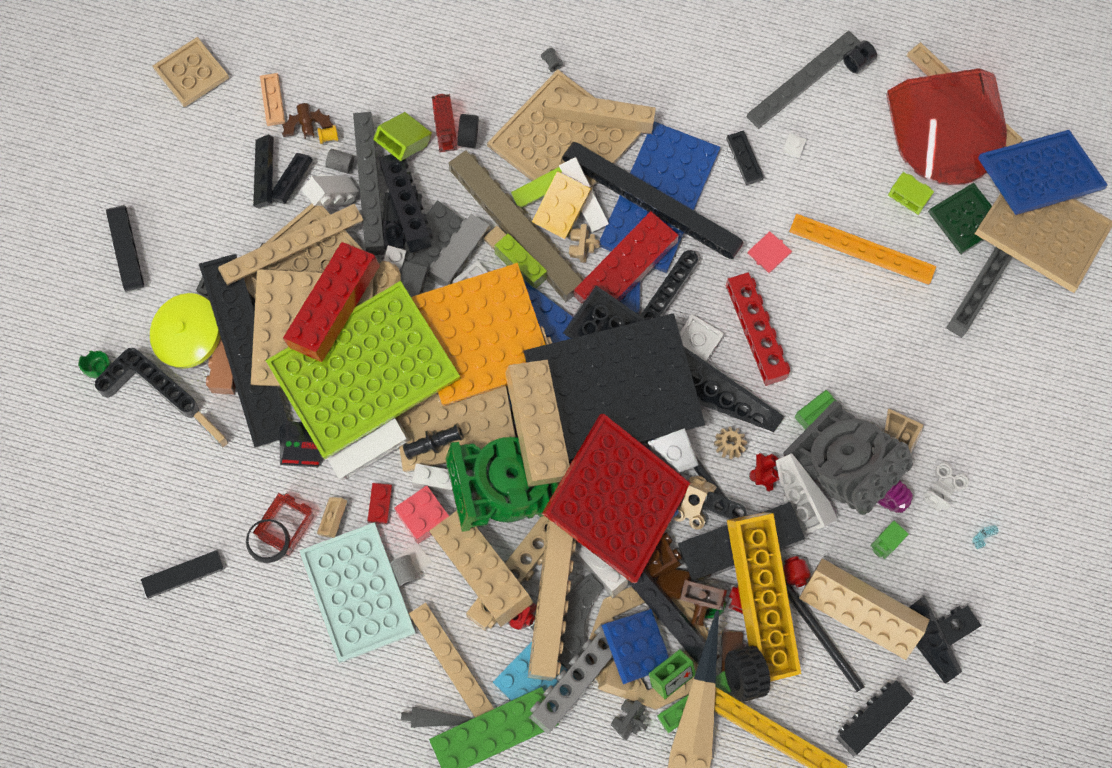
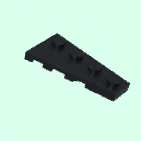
M923 596L909 607L929 619L926 631L916 647L946 684L959 675L962 670L925 596Z

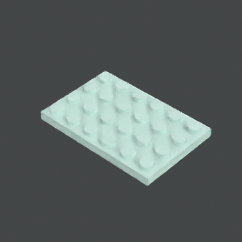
M375 522L299 550L339 663L416 634Z

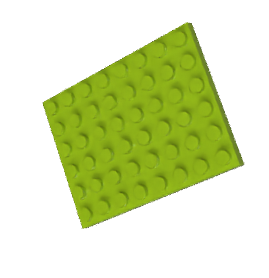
M401 281L355 307L323 362L289 347L265 360L324 460L461 378Z

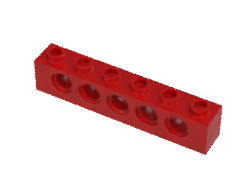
M749 272L728 278L725 286L765 386L786 380L790 372V366L783 359V349L780 344H777L775 339L777 338L776 331L769 324L770 317L768 312L763 309L762 296L757 294L755 289V279L751 278ZM746 292L750 297H744L741 293ZM748 309L755 310L756 314L749 313ZM754 326H761L763 330L758 331ZM761 343H768L770 347L765 348ZM772 359L776 361L777 364L771 365L768 362V360Z

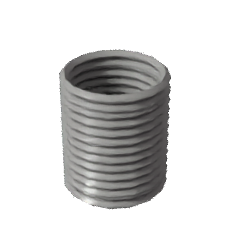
M330 149L326 157V168L349 174L354 164V155Z
M410 555L399 557L390 563L400 587L412 584L419 579Z

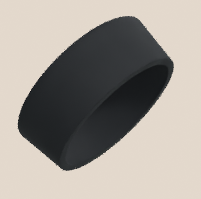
M272 519L256 522L249 529L246 536V547L249 554L255 560L263 563L278 561L287 553L290 546L288 530L282 523ZM261 522H274L283 529L285 534V544L282 550L272 557H261L255 554L249 545L251 530Z

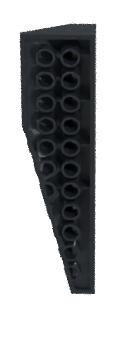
M594 285L563 334L571 339L644 321L645 319L597 285ZM684 347L700 405L771 432L777 429L785 416Z

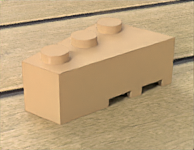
M888 408L884 433L889 434L890 437L897 438L899 442L906 443L910 453H912L922 434L924 425Z

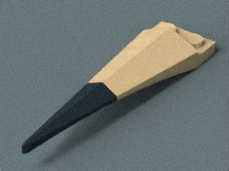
M718 610L715 612L671 746L667 768H710L713 745Z

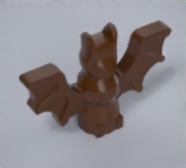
M301 103L296 106L298 114H289L288 121L282 124L284 128L282 135L283 137L295 135V129L300 124L302 125L304 139L307 136L315 138L313 122H317L322 129L332 128L333 123L330 122V116L323 115L320 109L311 112L308 103Z

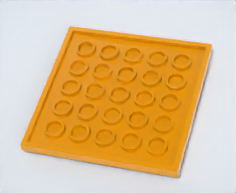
M518 263L411 297L461 377L438 392L442 406L507 386L505 372L508 366L526 363L523 350L546 345Z

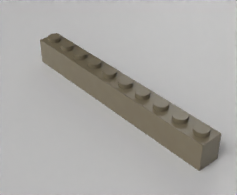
M467 150L449 162V171L506 235H511L547 270L546 281L561 298L567 302L574 297V289L584 280L583 277L571 269L572 266L567 259L563 260L559 250L547 242L548 239L544 233H539L535 223L524 216L522 208L520 206L516 207L511 196L501 190V186L496 180L491 179L488 170L485 167H481L478 164L477 158L473 154L470 155Z

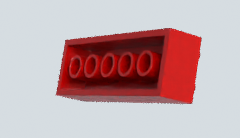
M650 211L574 289V297L582 303L592 287L597 285L612 297L621 301L677 244L679 235Z
M344 242L340 243L283 337L290 349L323 362L380 267L375 255Z

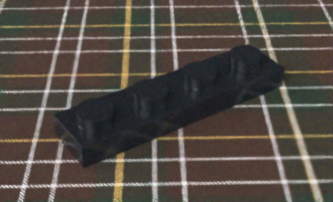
M269 134L255 139L253 206L258 209L272 204L274 137Z

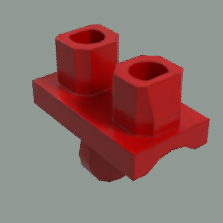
M762 453L756 455V467L749 473V477L756 485H763L770 492L773 490V483L779 480L778 471L773 469V467L777 466L776 460H778V457L774 454L764 456Z

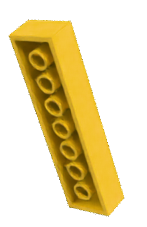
M762 512L727 520L748 645L757 647L764 656L770 673V682L801 674L774 514Z

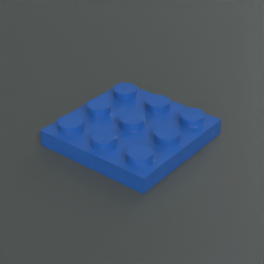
M652 609L601 625L623 684L648 676L652 670L669 658Z

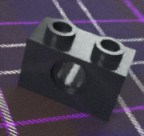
M968 605L964 608L956 607L950 611L951 616L947 619L944 616L937 619L949 646L982 626ZM951 621L958 624V630H954L951 627Z

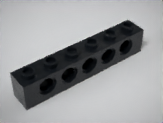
M392 154L379 157L381 170L409 252L412 253L432 247L430 239H433L431 228L426 227L428 224L426 214L421 213V210H423L421 200L416 199V196H418L416 186L411 185L413 182L411 172L406 171V169H409L406 158L400 161Z

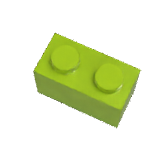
M903 172L892 186L888 196L919 215L934 191L928 185L917 181L914 176Z

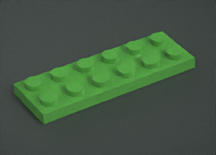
M540 687L430 738L429 741L441 768H469L544 733L545 731L529 718L532 714L530 709L537 701L541 703L545 698L543 688ZM547 702V709L553 712L549 702Z

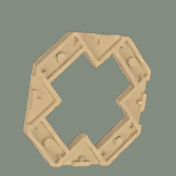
M632 586L621 591L614 598L609 596L603 599L589 638L590 640L596 637L594 632L601 623L604 625L609 621L612 622L614 617L645 604ZM670 598L691 622L695 609L694 604ZM653 612L655 619L658 620L659 618ZM693 624L704 639L707 640L708 632L705 626ZM599 640L598 646L601 649L605 650L603 645L606 643L602 640ZM686 650L683 651V653L693 661L696 674L698 664L694 661V659L689 655V653ZM589 656L592 664L594 665V659L591 656ZM602 670L599 672L600 675L596 678L598 684L600 681ZM694 677L666 699L653 688L647 691L641 678L632 681L630 691L620 697L632 702L637 700L647 708L658 710L689 695Z

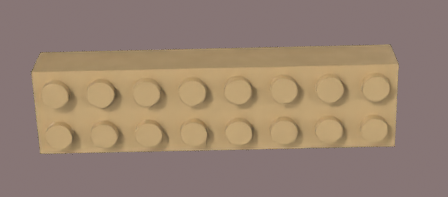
M549 519L547 522L527 678L552 681L560 674L561 662L557 661L558 656L563 651V642L560 641V637L565 633L566 621H563V616L567 613L568 601H565V597L570 592L571 581L568 580V576L572 573L574 561L570 560V557L575 552L576 541Z

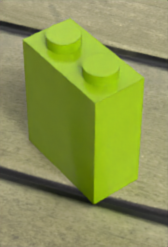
M403 112L378 125L373 140L402 161L427 147L432 132L409 114Z

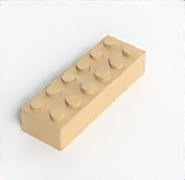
M548 360L509 365L505 374L528 487L561 482L570 464Z
M457 511L429 531L500 627L533 603L529 594L478 528L475 526L471 527L470 531H461Z
M823 558L820 560L799 599L905 660L924 635L929 622L928 618Z

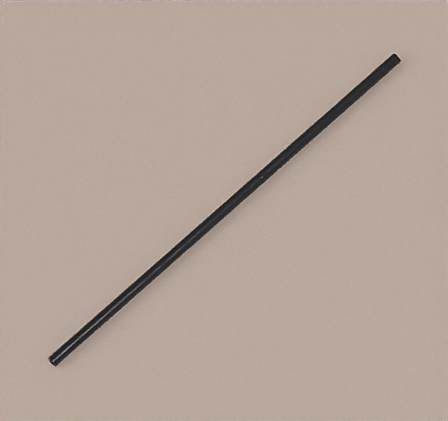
M697 458L699 465L693 467L696 473L717 487L713 493L727 498ZM721 501L718 502L724 510L725 503ZM736 510L733 512L734 518L741 517ZM785 580L788 599L856 692L860 691L865 687L804 602L799 599V595L793 587L787 584Z

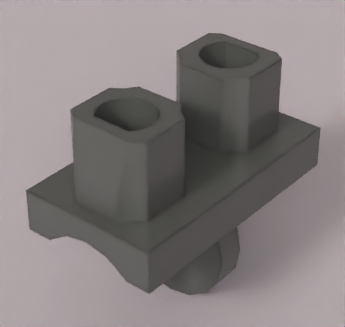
M625 700L621 710L627 713V716L624 720L616 716L611 726L623 739L627 740L631 733L637 735L640 729L646 731L648 727L643 724L647 717L643 715L645 708L642 706V703L637 700L635 702Z

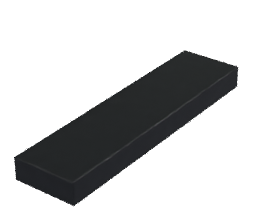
M218 550L142 578L141 582L146 597L149 599L225 569Z

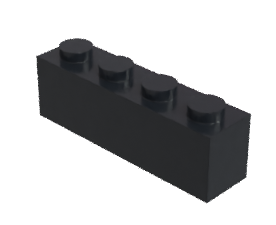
M897 680L892 684L888 681L880 689L882 693L878 697L874 695L866 703L868 707L864 711L860 709L852 716L854 721L850 725L845 723L838 730L840 735L836 739L853 757L858 755L914 699Z

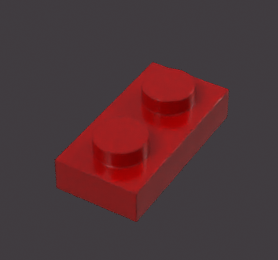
M372 483L368 523L375 522V524L388 525L392 485Z

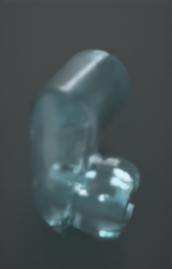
M992 525L983 528L975 535L972 543L976 549H981L986 545L984 542L985 538L998 534L997 526Z

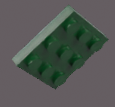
M973 182L930 208L928 213L962 255L985 241L977 236L975 232L992 205Z

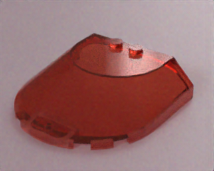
M977 68L912 78L887 91L886 98L898 151L904 162L908 163L916 174L925 179L930 178L938 181L937 183L945 185H960L975 181L987 173L978 159L980 154L1003 148L1006 145V122L996 77L991 72Z

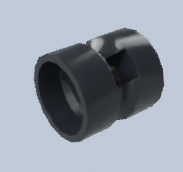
M866 40L861 41L854 49L849 50L843 55L844 64L855 74L877 59L876 49Z

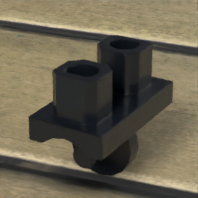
M382 220L384 249H387L388 245L403 249V235L399 220Z

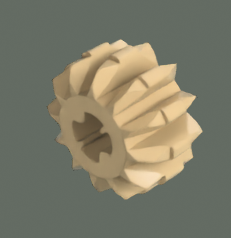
M731 426L728 427L727 431L722 428L721 434L717 433L715 436L717 440L714 441V446L718 447L716 452H723L722 458H725L726 455H729L730 460L733 459L734 455L739 458L741 453H744L746 450L744 446L747 445V441L743 439L745 434H738L739 428H736L735 432L732 431ZM727 441H729L730 443L734 442V445L727 444Z

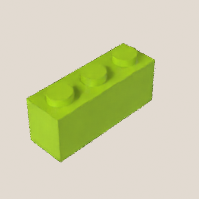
M505 235L494 245L495 255L507 266L518 263L523 279L533 288L537 289L546 281L547 270L511 235Z

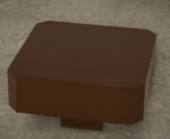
M675 569L665 575L661 574L656 582L669 598L680 599L685 580H692L688 571Z

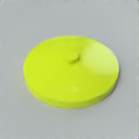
M194 293L180 294L166 301L156 312L150 327V343L155 355L165 364L179 369L192 368L203 363L215 351L221 338L210 301Z

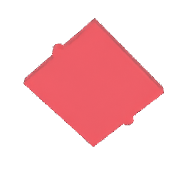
M769 231L747 254L757 262V265H761L770 273L792 251L782 243L783 240H779Z

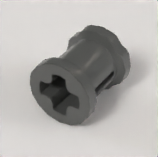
M549 48L541 54V58L548 64L550 72H555L563 66V61L557 57L554 48Z

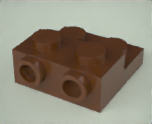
M668 532L662 535L645 567L653 579L681 566L679 560L682 557L677 549L673 550L670 544L673 543V540Z

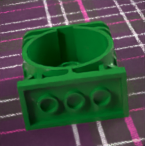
M503 437L493 440L483 449L475 444L460 445L459 442H452L445 458L462 532L470 531L471 527L487 525L490 519L509 523L520 521L526 517L530 519L536 514L539 517H544L542 512L559 483L534 486L529 492L531 500L528 501L526 492L530 487L527 484L518 437ZM491 458H495V459L493 460V462L491 463V466H490V468H489V471H488V480H487V476H486V467H487V464H488V462H489V460H490ZM467 470H471L470 475L466 474ZM507 474H512L515 478H509Z

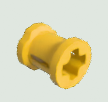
M336 125L326 129L317 128L320 144L332 140L339 141Z

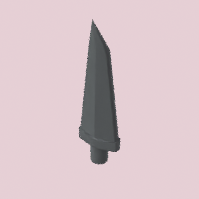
M412 707V713H401V721H411V728L456 726L473 719Z

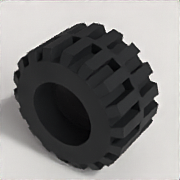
M749 646L729 651L726 654L725 675L734 697L740 702H745L767 696L770 691V673L766 660L759 649Z

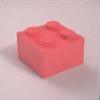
M427 485L394 507L397 516L417 544L430 537L431 533L429 531L449 517Z

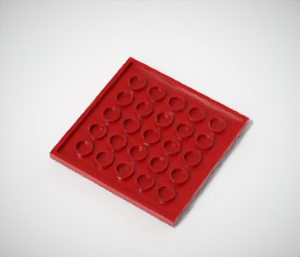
M603 413L597 418L542 514L631 583H637L691 483Z

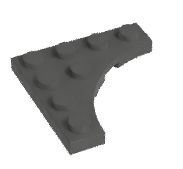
M588 574L565 597V601H568V610L565 616H563V621H566L565 633L560 637V641L563 642V651L558 656V659L567 669L571 667L569 664L571 659L576 654L580 656L584 651L581 647L585 644L584 630L587 614L596 597L604 589L591 574ZM586 656V662L589 665H593L589 656ZM573 671V676L580 681L582 678L581 674L578 671Z

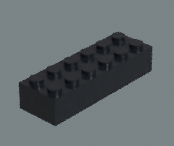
M791 502L764 511L774 514L780 551L804 543L805 537ZM728 525L678 543L687 571L694 582L735 568Z

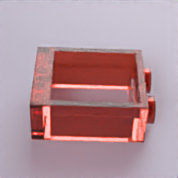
M450 94L432 96L439 153L457 150V140Z
M278 493L261 520H273L282 504L305 516L289 542L286 555L290 556L315 516L311 511L312 508L307 504L302 503L300 505L295 502L296 499L291 495ZM271 521L259 523L253 531L255 537L281 551L285 542L266 531Z

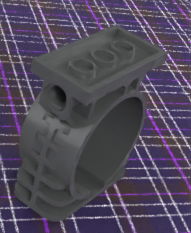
M835 400L783 452L784 457L792 453L812 480L817 479L831 498L847 503L849 508L856 509L861 515L871 512L875 504L880 499H883L893 485H896L899 479L913 466L912 456L906 443L899 442L897 438L890 437L887 433H882L876 425L869 421L855 419L854 415L843 410L841 403Z

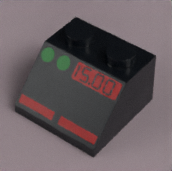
M285 421L280 427V465L318 468L321 454L303 423Z

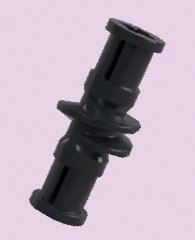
M456 423L454 427L438 432L434 430L433 435L429 431H425V438H420L409 444L404 443L403 450L407 459L412 460L414 456L422 453L425 454L430 450L440 453L442 446H446L456 440L462 441L464 440V435L460 425Z

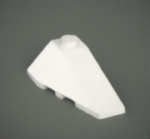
M792 453L776 460L780 483L783 485L785 492L783 496L784 502H791L804 535L825 527L838 519L827 497Z

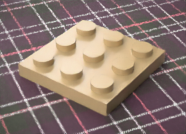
M198 37L152 66L183 107L188 106L229 79L228 74Z

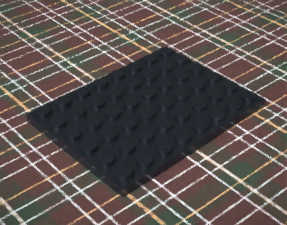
M674 313L523 350L526 363L548 360L569 461L575 458L597 418L603 413L640 443L660 438L684 428L687 431L705 426Z

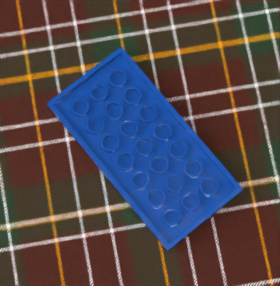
M654 121L652 134H647L630 174L694 211L718 156L720 146ZM620 195L609 218V224L606 225L600 238V247L612 251L649 212ZM663 221L679 235L677 244L653 267L667 273L684 233Z

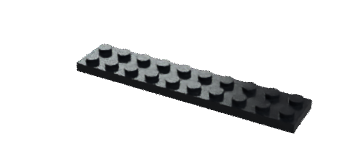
M232 254L199 263V268L254 448L280 441V427L288 420L277 386L251 385L255 317L253 306L244 278L227 285L218 270L219 266L238 258L237 254Z

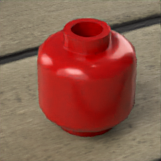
M799 556L785 560L783 571L787 584L795 585L796 588L806 585V581L811 576L807 562L804 559H800Z

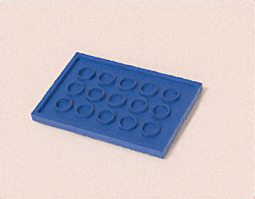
M1070 130L981 153L978 157L1015 215L1101 191L1108 186Z

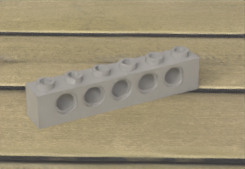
M601 625L594 632L596 637L593 640L588 639L581 647L584 650L580 656L576 654L569 662L571 667L567 672L563 669L557 676L556 680H558V683L554 687L550 685L543 693L545 696L544 700L541 703L537 701L530 709L532 714L529 718L547 734L553 730L612 657ZM599 640L606 643L607 648L605 650L598 646ZM591 656L594 659V665H589L585 657ZM573 671H578L581 674L582 678L580 681L573 678ZM560 687H566L569 695L563 696L560 693ZM547 702L555 704V712H550L547 709Z

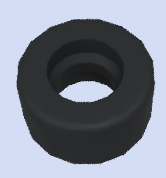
M460 115L457 138L458 146L476 147L479 117L477 115Z

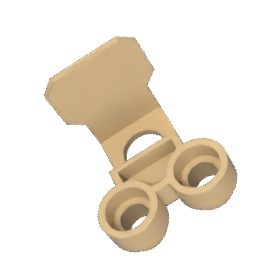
M691 476L688 481L691 484L688 486L682 505L679 504L677 508L682 516H675L673 519L681 522L685 518H689L690 526L693 529L699 530L706 523V517L701 513L705 498L709 492H714L717 487L707 482L701 476ZM692 494L697 495L700 499L699 504H691L689 496ZM695 519L700 522L699 525H696L694 523Z

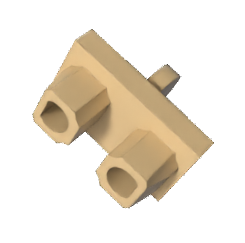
M581 224V228L571 229V241H579V245H570L569 255L572 258H579L581 263H586L587 249L589 248V253H594V249L600 247V241L595 239V234H590L589 239L587 224Z

